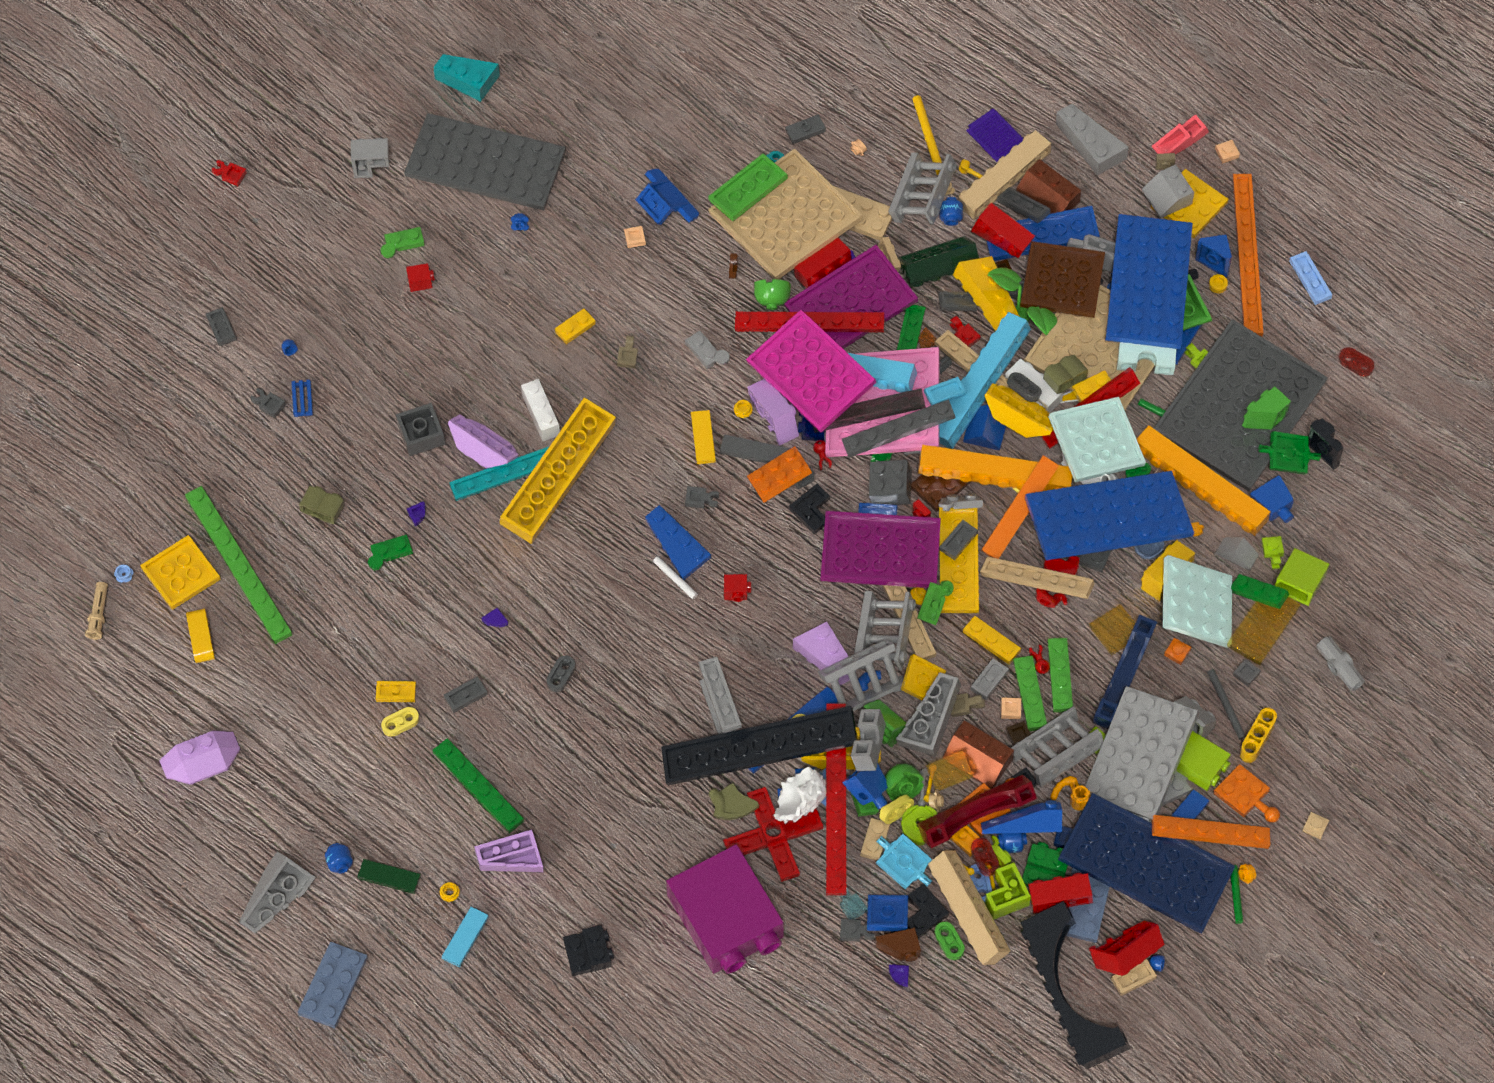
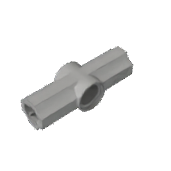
M1330 636L1323 638L1316 645V648L1326 659L1330 671L1335 676H1339L1350 691L1359 689L1365 683L1364 678L1354 667L1350 655L1345 651L1342 652Z

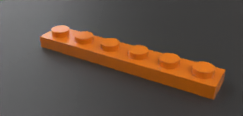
M1153 815L1152 836L1269 849L1270 828Z

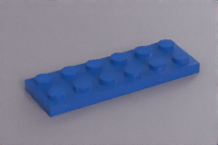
M1093 206L1052 213L1039 223L1029 218L1016 221L1035 235L1032 240L1034 242L1067 246L1070 238L1083 240L1089 234L1100 238ZM986 240L989 255L993 257L994 261L1015 257ZM1031 243L1021 256L1029 254Z

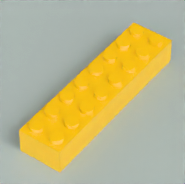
M584 397L500 516V525L532 544L615 426L616 417Z

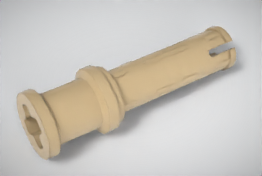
M104 582L96 583L92 613L87 619L89 625L88 630L85 631V636L93 640L101 639L103 634L101 629L105 623L103 611L108 584Z

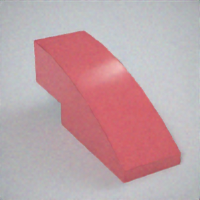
M1195 114L1183 125L1179 123L1151 147L1157 154H1177L1197 142L1209 131Z

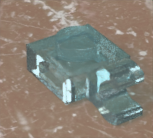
M846 888V895H838L843 901L840 903V908L848 919L855 920L867 912L868 908L857 893L851 896Z

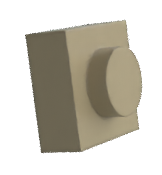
M1175 153L1156 154V170H1164L1175 165Z

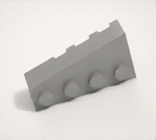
M1070 104L1057 112L1056 125L1096 175L1127 159L1129 147L1075 105Z
M944 673L938 674L927 691L925 698L919 703L915 713L907 721L901 734L896 738L899 746L936 757L961 687L959 678Z

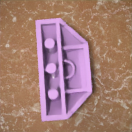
M462 415L449 420L448 425L457 449L478 462L479 465L491 468L507 464L518 458L519 454L514 446L485 425L472 419H466Z
M211 731L175 745L159 761L166 779H173L191 785L227 771L239 753L240 747L233 732Z

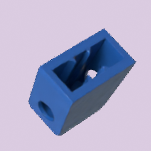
M1280 475L1250 493L1249 497L1271 511L1269 521H1273L1279 516L1285 523L1293 519L1294 515L1290 512V509L1293 506L1294 499Z
M878 763L876 771L855 770L842 782L861 805L873 802L876 808L880 809L887 804L882 793L888 787L886 778Z

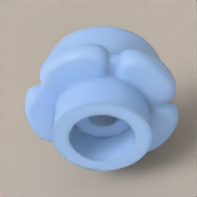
M119 565L116 568L114 576L118 582H129L132 579L133 570L129 566Z

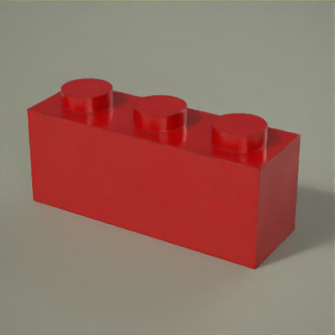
M836 238L794 267V276L807 289L851 261V249L839 238Z
M1075 873L1065 878L1058 876L1048 881L1036 880L1028 884L1033 914L1040 913L1063 901L1069 907L1093 903L1088 873Z

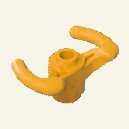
M1068 776L1059 781L1053 788L1050 799L1057 800L1062 788L1069 786L1071 790L1070 805L1077 811L1084 810L1091 797L1090 791L1083 785L1079 786L1078 780L1073 776Z

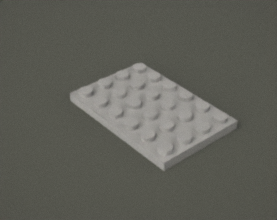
M1126 686L1085 786L1090 791V795L1094 793L1133 814L1152 820L1153 815H1158L1200 712Z

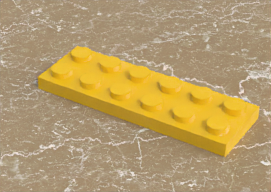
M939 507V518H941L939 537L940 583L947 580L952 582L954 587L952 594L945 596L946 600L941 613H979L978 534L956 560L940 551L942 543L962 520L978 530V508L954 509L953 507L950 508V511H943V508Z

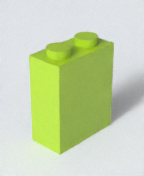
M1294 548L1280 572L1275 586L1288 590L1289 598L1309 606L1322 584L1330 564Z
M1192 731L1176 771L1208 791L1211 786L1215 787L1221 778L1219 776L1221 772L1225 773L1231 764L1229 762L1231 754Z

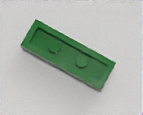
M1241 574L1237 576L1231 585L1233 594L1277 609L1282 607L1289 596V592L1286 589Z

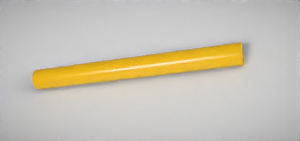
M919 95L914 96L912 100L932 162L942 163L922 98ZM935 170L936 175H939L940 170Z

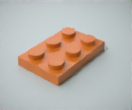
M794 446L747 477L763 503L810 475L812 471Z

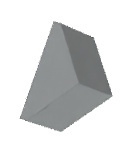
M1224 537L1215 553L1249 571L1259 556L1244 537Z

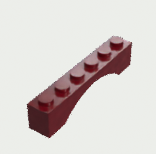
M1022 774L917 823L923 841L930 848H933L950 840L955 833L969 823L997 811L1021 807L1036 800L1037 796L1032 782Z

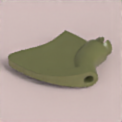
M734 783L721 791L713 788L708 793L715 806L713 816L718 819L734 820L742 818L754 812L760 806L757 801L741 794Z

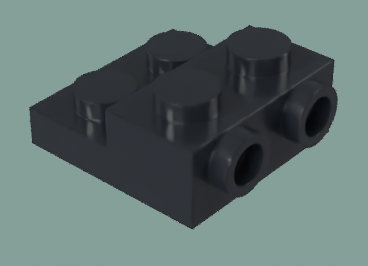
M1323 418L1317 419L1310 426L1308 446L1315 453H1320L1321 456L1319 457L1334 470L1340 464L1343 447L1339 440L1334 439L1335 429L1333 425L1326 422Z
M602 925L582 929V933L563 937L572 976L611 967V960L614 959L612 948H607L606 942L609 941L607 929L603 930Z

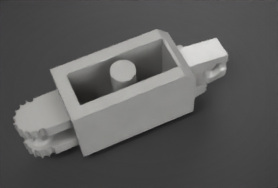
M1090 234L1086 235L1083 240L1074 238L1068 240V247L1105 252L1103 269L1110 272L1113 271L1115 242Z

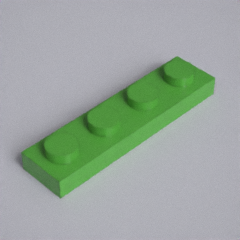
M1053 638L1047 640L1053 713L1064 712L1072 708L1073 700L1067 638Z
M1033 656L1013 658L1026 725L1029 731L1039 730L1047 722Z

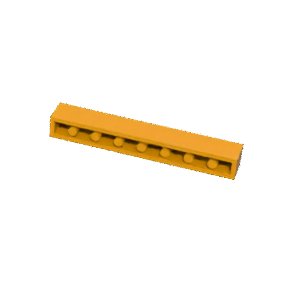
M1148 425L1137 438L1143 456L1154 467L1160 468L1164 472L1172 471L1175 480L1180 482L1182 487L1190 489L1199 499L1211 504L1214 510L1222 512L1230 521L1239 524L1245 532L1255 536L1269 521L1271 511Z
M922 445L918 473L924 476H939L943 479L952 478L963 482L972 481L979 482L982 485L992 484L1002 488L1012 487L1021 490L1038 462ZM1059 465L1043 491L1071 487L1072 474L1069 466Z

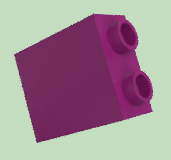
M737 844L666 880L667 896L713 974L722 969L726 974L736 972L746 964L745 957L757 951L761 955H767L781 946L782 942L780 939L784 938V923Z

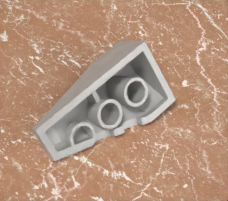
M277 851L265 868L239 923L253 933H256L270 922L279 911L285 910L294 899L300 898L316 877Z

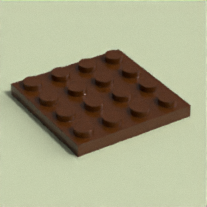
M1031 241L1020 307L1046 308L1051 312L1095 318L1105 252Z

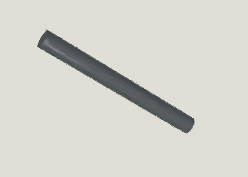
M1211 669L1207 672L1238 739H1244L1246 735L1215 670Z

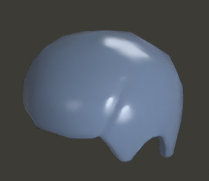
M1163 541L1134 546L1135 553L1142 559H1155L1162 553L1165 543Z

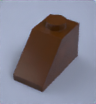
M915 928L877 936L875 939L876 948L899 961L906 960L907 962H912L920 957L921 948Z

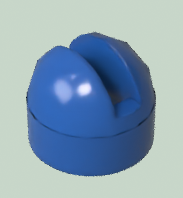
M286 339L281 345L283 353L287 356L295 354L298 350L296 343L290 339Z
M1154 955L1151 957L1149 964L1153 970L1163 971L1165 956Z

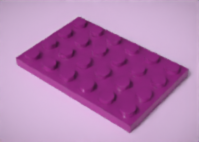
M874 245L789 299L784 306L788 312H799L800 310L803 312H884L886 322L918 302V297L880 248ZM869 332L826 333L844 349Z
M826 511L820 581L928 588L930 582L937 584L941 518Z

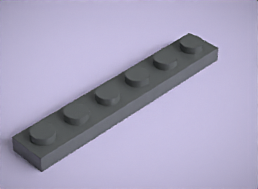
M948 399L843 438L842 442L848 458L950 421L956 417Z

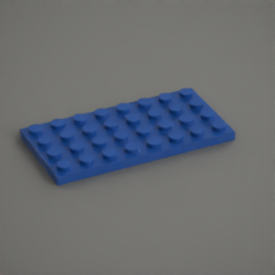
M1124 214L1118 215L1105 340L1181 349L1193 223Z
M1172 471L1025 495V501L1045 560L1193 537L1194 535L1193 527Z

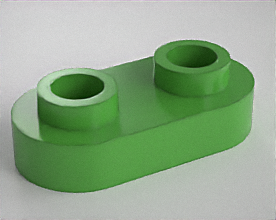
M949 922L939 923L935 928V938L944 954L950 960L960 959L964 954L965 947L954 926ZM942 932H947L948 935H947V936H942L941 933H942ZM951 949H957L958 952L952 953Z

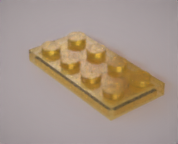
M1288 597L1282 607L1277 609L1256 601L1227 643V647L1261 666L1299 610L1301 604Z

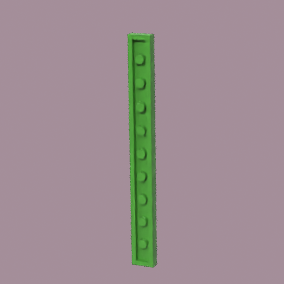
M200 486L185 494L188 503L274 643L277 644L292 636L291 630L203 487Z

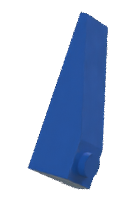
M1049 800L1045 803H1038L982 822V834L1062 832L1061 803Z

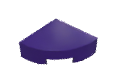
M424 501L407 508V513L414 526L419 525L426 515Z
M498 608L481 618L482 622L487 626L500 628L508 625V621Z
M889 964V973L892 979L897 984L908 987L909 966Z

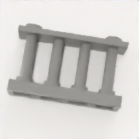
M911 153L888 211L895 223H902L906 214H922L926 216L930 224H934L936 217L939 215V209L952 176L957 168V164L951 154L946 155L944 163L924 162L919 153ZM923 170H940L938 178L920 177ZM918 184L934 185L932 192H914ZM912 199L929 200L926 207H908Z
M865 591L854 654L868 648L872 643H878L887 638L891 642L897 643L896 653H891L890 658L896 663L899 670H903L904 663L907 662L906 648L912 612L916 608V601L912 598L910 592L905 593L904 601H878L873 591ZM878 608L903 609L901 618H875V611ZM875 625L900 626L899 635H872V628ZM862 666L858 669H866V667Z
M887 638L818 671L820 678L824 682L831 683L838 704H846V707L851 706L853 711L892 692L900 691L904 679L896 674L890 658L891 652L895 651L896 648L894 643ZM879 658H883L891 680L880 685L873 666L874 661ZM862 666L866 667L873 686L872 690L864 694L855 673L856 669ZM844 675L849 676L856 698L847 702L838 682L839 678Z
M718 657L698 662L703 679L699 680L717 733L722 734L742 728Z
M1074 706L1011 747L1014 750L1013 760L1015 762L1024 758L1035 769L1036 783L1041 788L1099 750L1103 744L1102 733L1098 729L1088 733L1077 722L1078 716ZM1059 722L1062 724L1060 730H1054L1037 740L1033 746L1029 747L1026 744L1029 738L1033 739L1054 727L1055 723ZM1070 726L1083 738L1075 744L1062 733V731ZM1055 737L1067 749L1057 754L1046 742ZM1038 747L1051 759L1044 765H1041L1030 754Z

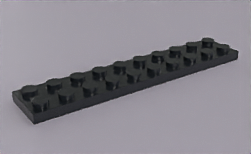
M847 706L662 746L666 784L669 786L851 747L854 741H857L853 708Z

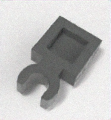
M257 388L256 392L260 397L255 398L251 395L252 403L260 404L259 409L276 418L286 405L285 401L271 392L266 396L262 389Z
M687 486L685 506L704 508L705 504H708L711 507H718V501H713L712 498H719V492L712 491L706 493V488Z
M841 919L840 940L860 942V936L867 940H874V934L867 932V924L861 926V920Z

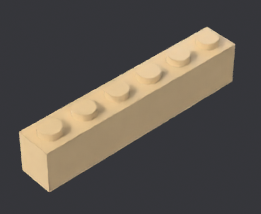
M1036 130L1031 134H1027L1019 145H1015L1010 150L1009 154L1002 156L993 168L990 167L986 170L984 176L976 179L968 190H963L958 198L963 203V211L975 220L990 203H994L997 200V197L1009 187L1011 188L1023 178L1031 166L1039 159L1043 160L1051 153V142Z
M956 850L942 851L928 864L931 873L936 878L941 892L948 900L951 910L959 921V925L966 933L969 943L977 954L978 960L982 965H994L1011 950Z

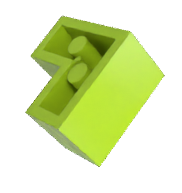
M1015 863L996 869L995 880L1000 889L987 893L985 897L986 907L993 920L1030 906L1031 899Z

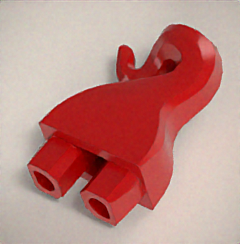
M1071 556L1068 561L1061 558L1045 560L1043 569L1077 576L1080 558ZM1036 589V599L1043 606L1055 608L1060 601L1067 605L1065 594L1056 593L1055 595H1050L1048 590Z

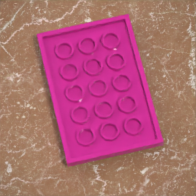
M802 310L796 313L746 359L747 363L792 404L819 432L824 431L876 383L875 378Z

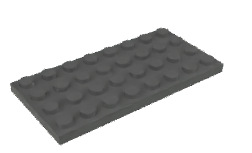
M427 113L404 174L406 177L544 211L563 161L566 147Z

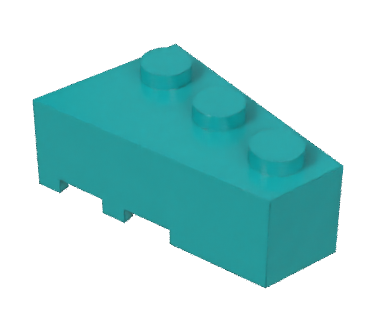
M443 54L433 67L436 80L480 102L500 76L498 63Z

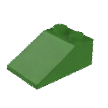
M1188 274L1183 331L1212 321L1190 274Z

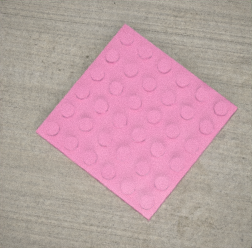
M939 347L856 353L858 355L915 364L917 376L911 393H900L892 389L882 390L874 386L865 392L826 428V457L848 456L842 442L843 438L931 406L924 393V389L940 383ZM940 424L858 455L921 451L922 445L939 447Z

